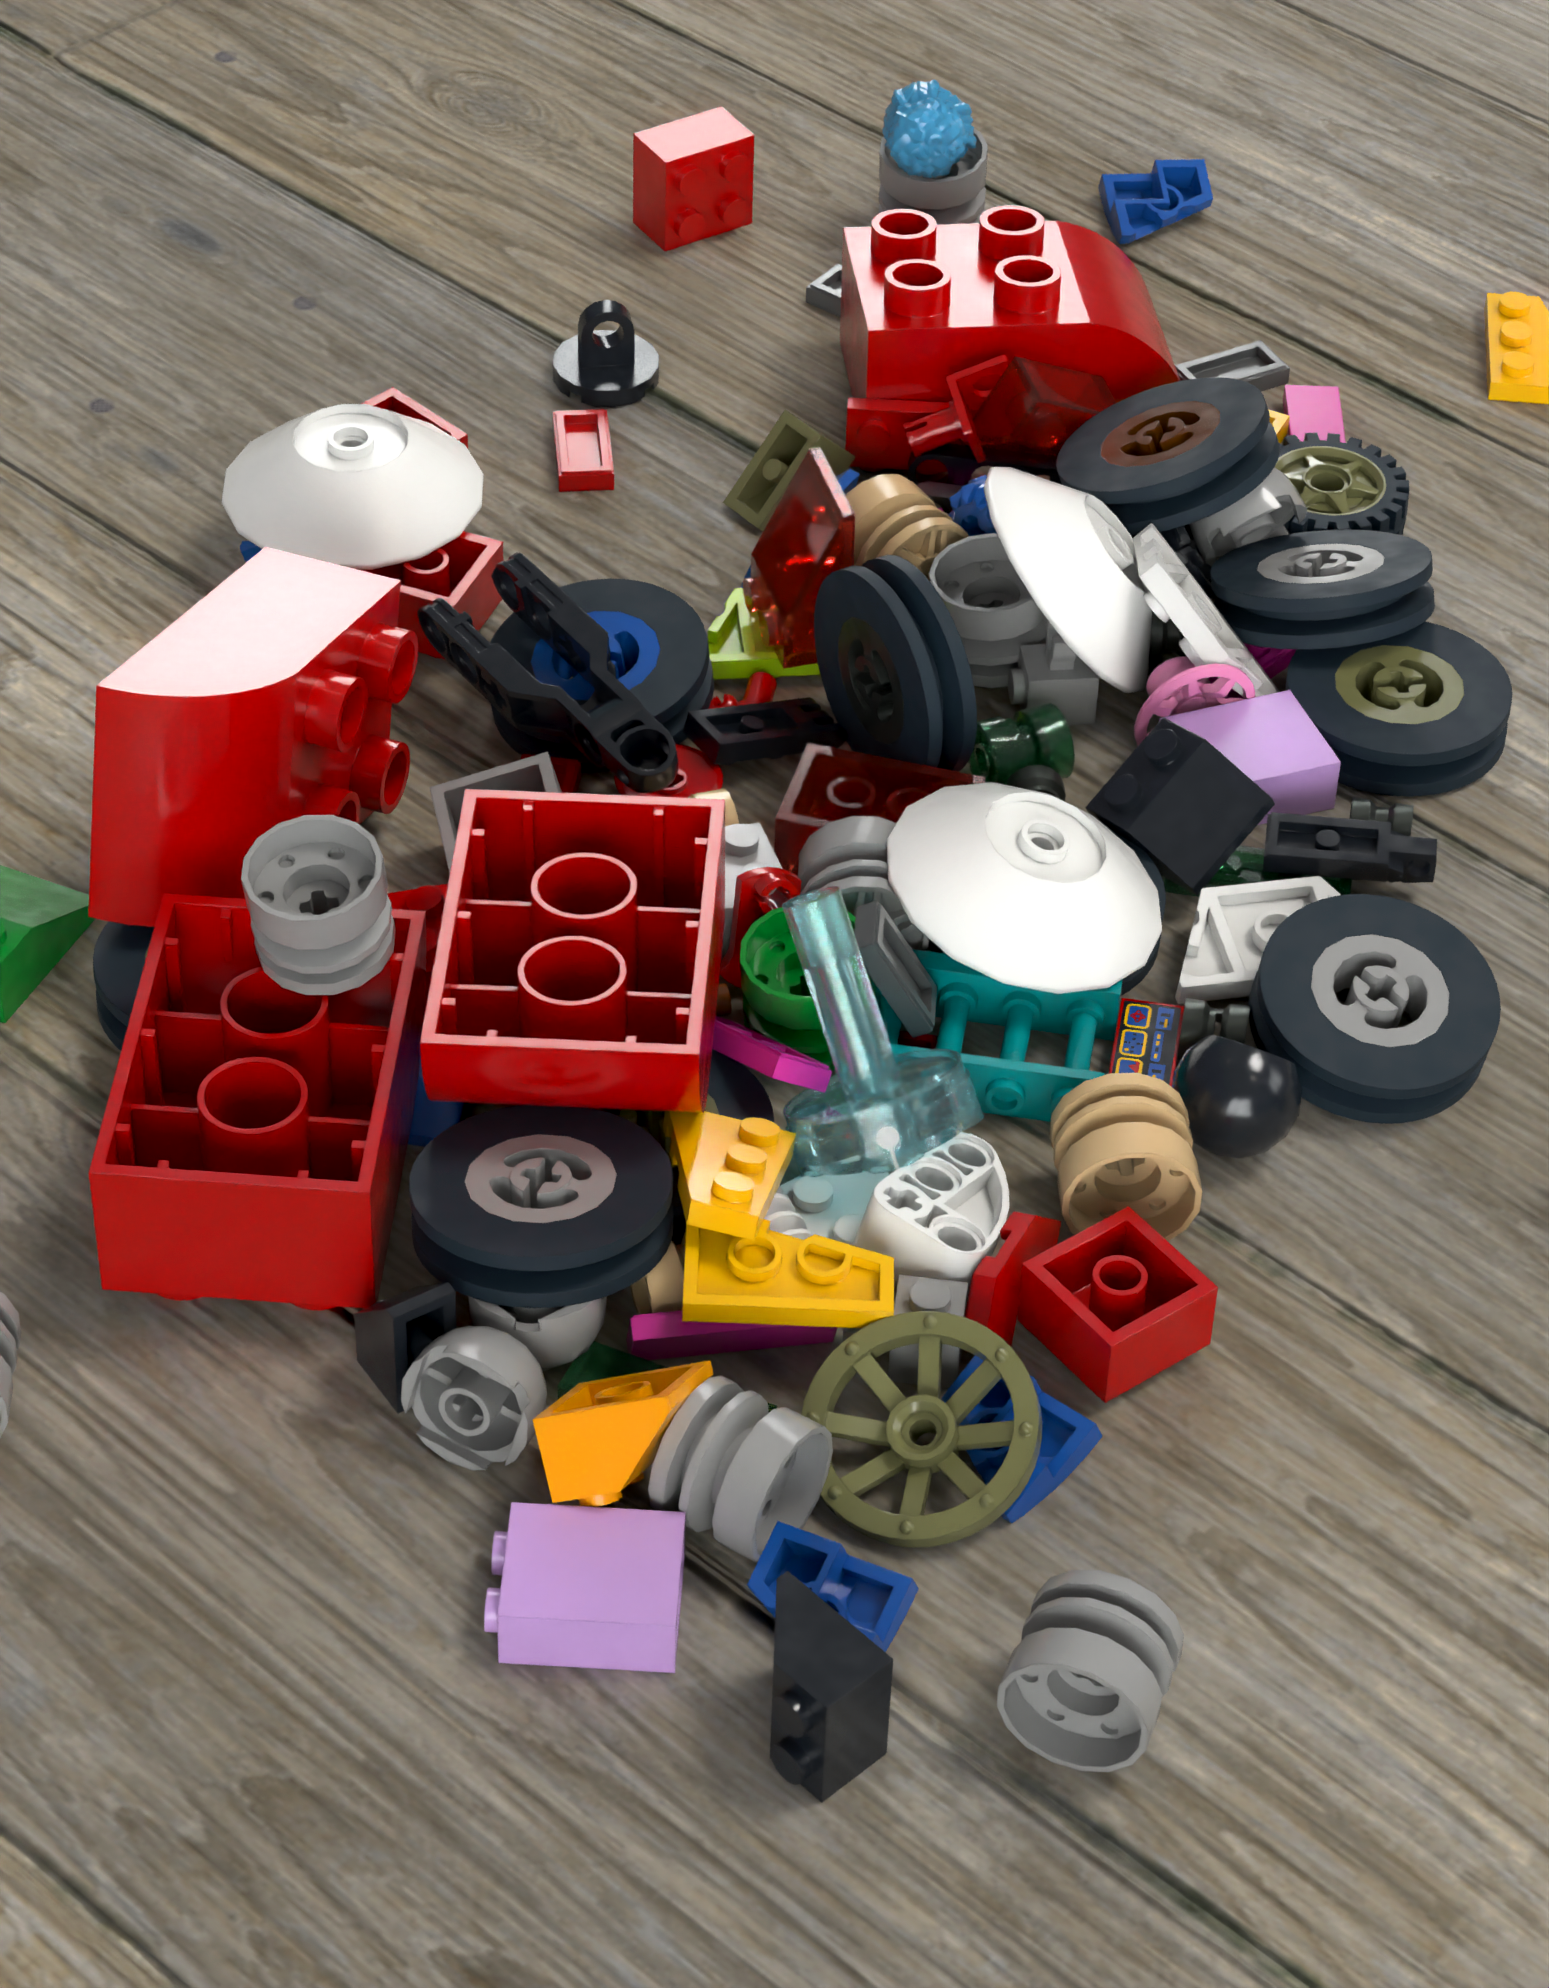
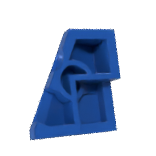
M975 1355L940 1400L946 1403L979 1367L983 1360ZM1031 1375L1030 1378L1037 1392L1041 1407L1042 1441L1036 1466L1027 1485L1011 1507L1001 1515L1010 1523L1023 1517L1052 1493L1075 1470L1103 1437L1096 1423L1043 1392L1036 1379ZM1002 1379L997 1382L958 1426L1014 1420L1011 1395ZM1010 1446L966 1450L986 1485L1001 1467Z
M777 1521L747 1583L751 1592L775 1618L777 1578L789 1571L884 1652L887 1651L919 1590L911 1577L850 1556L842 1544Z

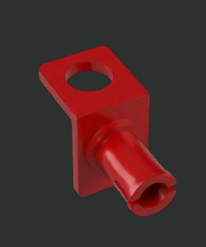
M1000 355L947 376L946 380L953 400L949 401L950 407L910 423H903L915 457L962 438L964 443H969L978 463L986 460L970 412L1021 391L1017 377L1006 355ZM999 375L1003 377L1001 383L990 390L978 391L973 388L974 384L984 376Z

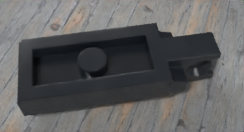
M1276 812L1268 814L1263 872L1379 882L1389 881L1390 883L1399 881L1402 883L1433 882L1437 862V839L1405 836L1404 834L1392 831L1391 822Z

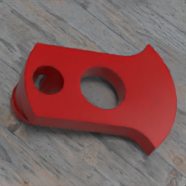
M761 867L746 871L737 876L730 944L720 965V975L729 983L741 988V941L754 920L773 909L799 903L802 880L797 875L777 867ZM776 888V890L774 891V893H772L771 895H769V893H770L773 889Z

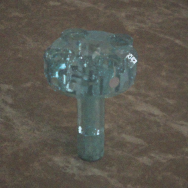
M830 886L812 890L786 901L782 908L837 1073L830 1077L825 1093L807 1088L792 1098L783 1109V1115L787 1124L785 1131L796 1133L793 1155L800 1176H836L862 1172L878 1174L897 1170L918 1161L926 1152L946 1143L961 1131L979 1123L984 1118L970 1072L964 1067L961 1055L957 1051L950 1049H928L899 1055L893 1054L840 887Z

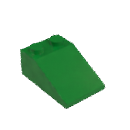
M0 865V1022L6 1023L96 918L88 917L89 894Z

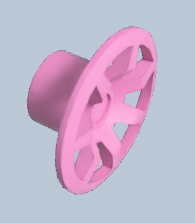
M1187 656L1175 657L1163 662L1151 673L1147 680L1146 690L1149 698L1142 705L1134 725L1136 744L1139 746L1148 735L1147 727L1153 714L1166 717L1254 698L1255 690L1252 681L1242 670L1227 664L1215 663L1196 667ZM1208 677H1220L1212 684ZM1235 683L1242 686L1243 698H1223L1229 693Z

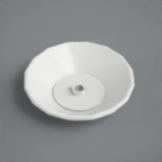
M340 404L322 408L288 421L250 441L226 469L222 505L237 532L261 549L269 547L357 570H374L421 559L458 538L482 507L484 474L465 444L431 423L366 404Z
M991 467L984 485V493L991 521L1010 563L1038 608L1068 647L1099 678L1124 693L1143 691L1146 688L1149 670L1152 610L1143 596L1149 589L1139 577L1134 542L1130 533L1117 516L1102 501L1091 494L1011 467Z
M993 782L943 787L907 806L886 840L888 882L911 923L951 959L1003 984L1054 994L1109 988L1145 966L1162 933L1158 890L1134 850L1094 816L1052 795Z

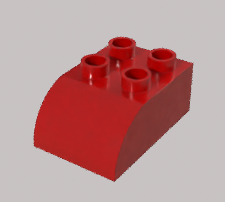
M1015 205L990 208L980 215L979 223L937 224L936 220L927 213L913 209H892L877 214L872 219L871 227L843 228L840 346L853 398L949 403L953 398L946 380L947 376L1000 355H1006L1017 377L1021 391L970 412L980 443L1066 441L1086 421L1115 403L1140 392L1180 381L1141 274L1121 249L1094 231L1068 222L1045 221L1039 212ZM999 375L984 376L974 384L973 388L978 391L990 390L998 386L1003 377ZM962 438L957 440V444H969L968 442L964 443Z
M264 547L96 685L88 917L127 925L154 927L163 893L245 899L241 881L244 857L255 840L278 823L304 815H334L361 825L374 811L390 814L397 807L404 793L409 775L410 751L406 743L390 739L392 703H399L407 694L418 660V638L416 633L398 628L401 580Z
M465 789L420 1039L422 1074L426 1094L430 1101L704 1113L709 1087L725 925V799Z
M163 893L89 1169L102 1290L155 1293L163 1298L177 1301L210 1297L291 1303L307 1310H328L335 1307L366 1309L378 1301L412 1125L421 1056L420 1039L424 1019L426 982V911L392 909L391 915L394 919L396 930L394 952L382 971L365 984L336 995H304L282 988L264 973L256 953L255 938L251 929L252 918L247 909L245 899Z

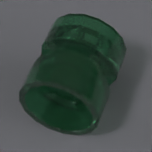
M1052 703L1015 712L1013 719H1004L996 716L977 721L974 749L968 761L975 783L993 782L1005 785L1010 775L1017 770L1034 765L1052 768L1060 774L1062 779L1070 777L1074 770L1075 761L1071 732L1064 715Z

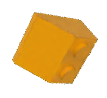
M711 1360L579 1383L533 1418L552 1502L578 1499L580 1506H604L621 1499V1491L627 1485L644 1479L643 1471L653 1464L662 1438L676 1412L693 1390L713 1376Z

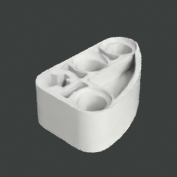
M951 1132L939 1138L875 1186L854 1239V1246L893 1257L894 1281L897 1283L899 1274L968 1282V1299L972 1274L985 1256H993L1001 1236L1000 1230L1006 1222L1009 1211V1188L1006 1174L994 1148L984 1139L965 1132Z

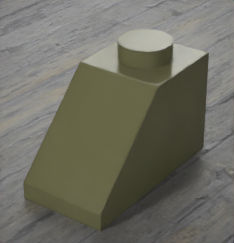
M784 410L723 503L755 527L766 532L791 520L831 480L845 472L855 459V456L814 427Z

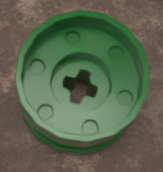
M793 903L773 909L752 923L741 941L740 948L744 1026L828 1065L829 1070L835 1071L845 1068L848 1041L850 1039L871 1041L876 1022L875 983L852 951L856 917L847 910L824 903Z

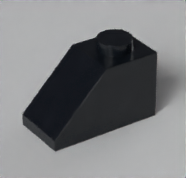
M449 1282L414 1287L389 1299L380 1300L370 1307L354 1313L357 1362L397 1413L404 1411L401 1403L402 1379L412 1363L424 1348L436 1338L456 1329L455 1290Z

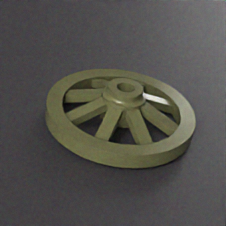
M915 1311L901 1313L873 1322L855 1332L833 1350L823 1362L809 1386L801 1415L825 1426L832 1434V1437L891 1447V1449L842 1478L837 1476L831 1459L828 1476L820 1496L829 1509L851 1528L875 1540L901 1547H932L952 1543L975 1534L998 1519L1011 1507L1027 1485L1036 1466L1042 1441L1041 1407L1035 1387L1022 1360L1010 1345L989 1328L963 1316L946 1312ZM919 1343L917 1395L906 1398L876 1362L875 1358L893 1349ZM942 1344L961 1348L983 1360L979 1367L946 1403L940 1400ZM856 1373L890 1413L887 1422L833 1412L840 1394ZM1002 1379L1011 1395L1014 1420L958 1426L997 1382ZM925 1433L936 1434L935 1439L930 1444L924 1446L916 1445L917 1439ZM1010 1446L1001 1467L987 1485L957 1456L961 1450ZM906 1468L909 1470L899 1514L880 1510L858 1498ZM941 1471L968 1500L948 1510L924 1515L932 1473Z

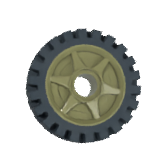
M1305 433L1304 441H1300L1296 435L1284 437L1283 445L1279 443L1280 454L1275 468L1288 477L1307 507L1305 519L1300 524L1295 515L1284 524L1288 534L1350 529L1403 535L1410 486L1409 480H1406V472L1403 467H1396L1397 460L1390 454L1381 457L1382 449L1373 444L1362 449V440L1350 437L1347 443L1339 442L1340 434L1328 433L1327 440H1320L1317 433Z

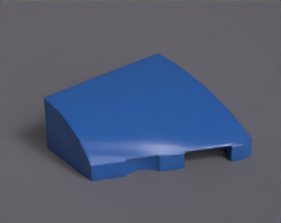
M1204 159L1155 160L1151 173L1102 174L1098 186L1106 219L1112 234L1119 244L1133 242L1211 206L1213 200Z

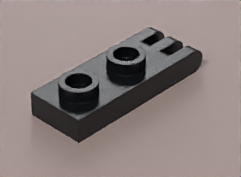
M810 697L688 711L683 728V733L714 764L731 765L738 761L762 758L778 759L785 755L833 750L841 747L847 739V732L838 723H834V719L826 711L821 710V706Z

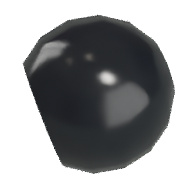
M1206 1035L1186 1050L1174 1071L1172 1088L1180 1093L1188 1111L1189 1129L1192 1134L1193 1143L1219 1156L1241 1159L1267 1152L1287 1136L1300 1112L1303 1089L1294 1063L1260 1049L1215 1035Z

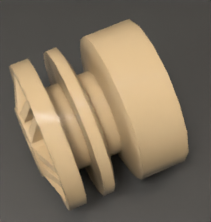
M881 474L861 482L842 497L830 513L823 530L821 554L832 572L850 566H861L868 560L884 555H895L912 563L929 580V571L934 558L948 545L969 537V535L960 525L953 522L947 513L938 509L934 501L912 481L899 474Z
M1109 1073L1084 1081L1062 1097L1052 1112L1049 1134L1051 1146L1054 1150V1165L1058 1171L1057 1186L1061 1212L1070 1232L1074 1235L1129 1206L1164 1239L1170 1241L1185 1231L1199 1213L1202 1186L1197 1160L1192 1151L1193 1138L1189 1129L1188 1111L1180 1093L1162 1079L1141 1073Z

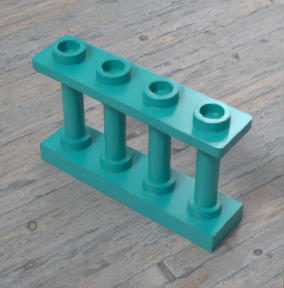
M912 949L937 985L935 1017L942 1019L936 1048L934 1050L897 1044L902 1022L875 984V1004L878 1013L872 1040L850 1039L848 1041L845 1057L844 1091L851 1095L1051 1122V1114L1065 1094L1084 1081L1105 1075L1102 1072L1089 1071L1094 1039L1111 1041L1115 1039L1123 979L1109 988L1054 994L1003 984L951 959L945 953ZM967 1021L1005 1026L999 1058L961 1053ZM1031 1030L1069 1035L1063 1067L1025 1062Z

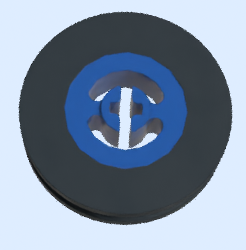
M594 579L559 587L608 632L610 660L616 668V679L670 732L675 744H680L687 738L683 733V728L688 711L708 709L714 693V677L709 657L707 634L699 615L686 601L662 587L637 580ZM512 613L493 635L490 643L493 645L498 642L538 682L560 686L580 706L592 696L594 687L515 613ZM491 704L494 721L499 733L506 743L520 755H538L548 752L550 757L578 760V762H581V773L610 772L606 766L600 768L594 765L566 737L518 730Z

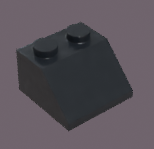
M1163 717L1085 808L1090 815L1094 816L1101 823L1145 851L1155 863L1161 876L1198 895L1201 889L1207 885L1275 803L1264 790L1206 739Z
M789 1571L778 1577L776 1584L770 1758L784 1779L794 1785L801 1784L822 1803L887 1754L893 1658Z

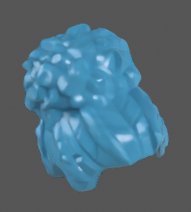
M934 79L928 82H913L903 89L894 90L891 98L892 102L885 110L883 118L884 127L882 129L886 139L885 146L891 150V157L897 162L898 167L907 172L908 175L923 176V178H936L948 175L952 165L964 157L968 148H976L977 140L973 135L974 127L972 126L971 107L968 103H963L960 98L953 95L950 91L940 87L939 82Z

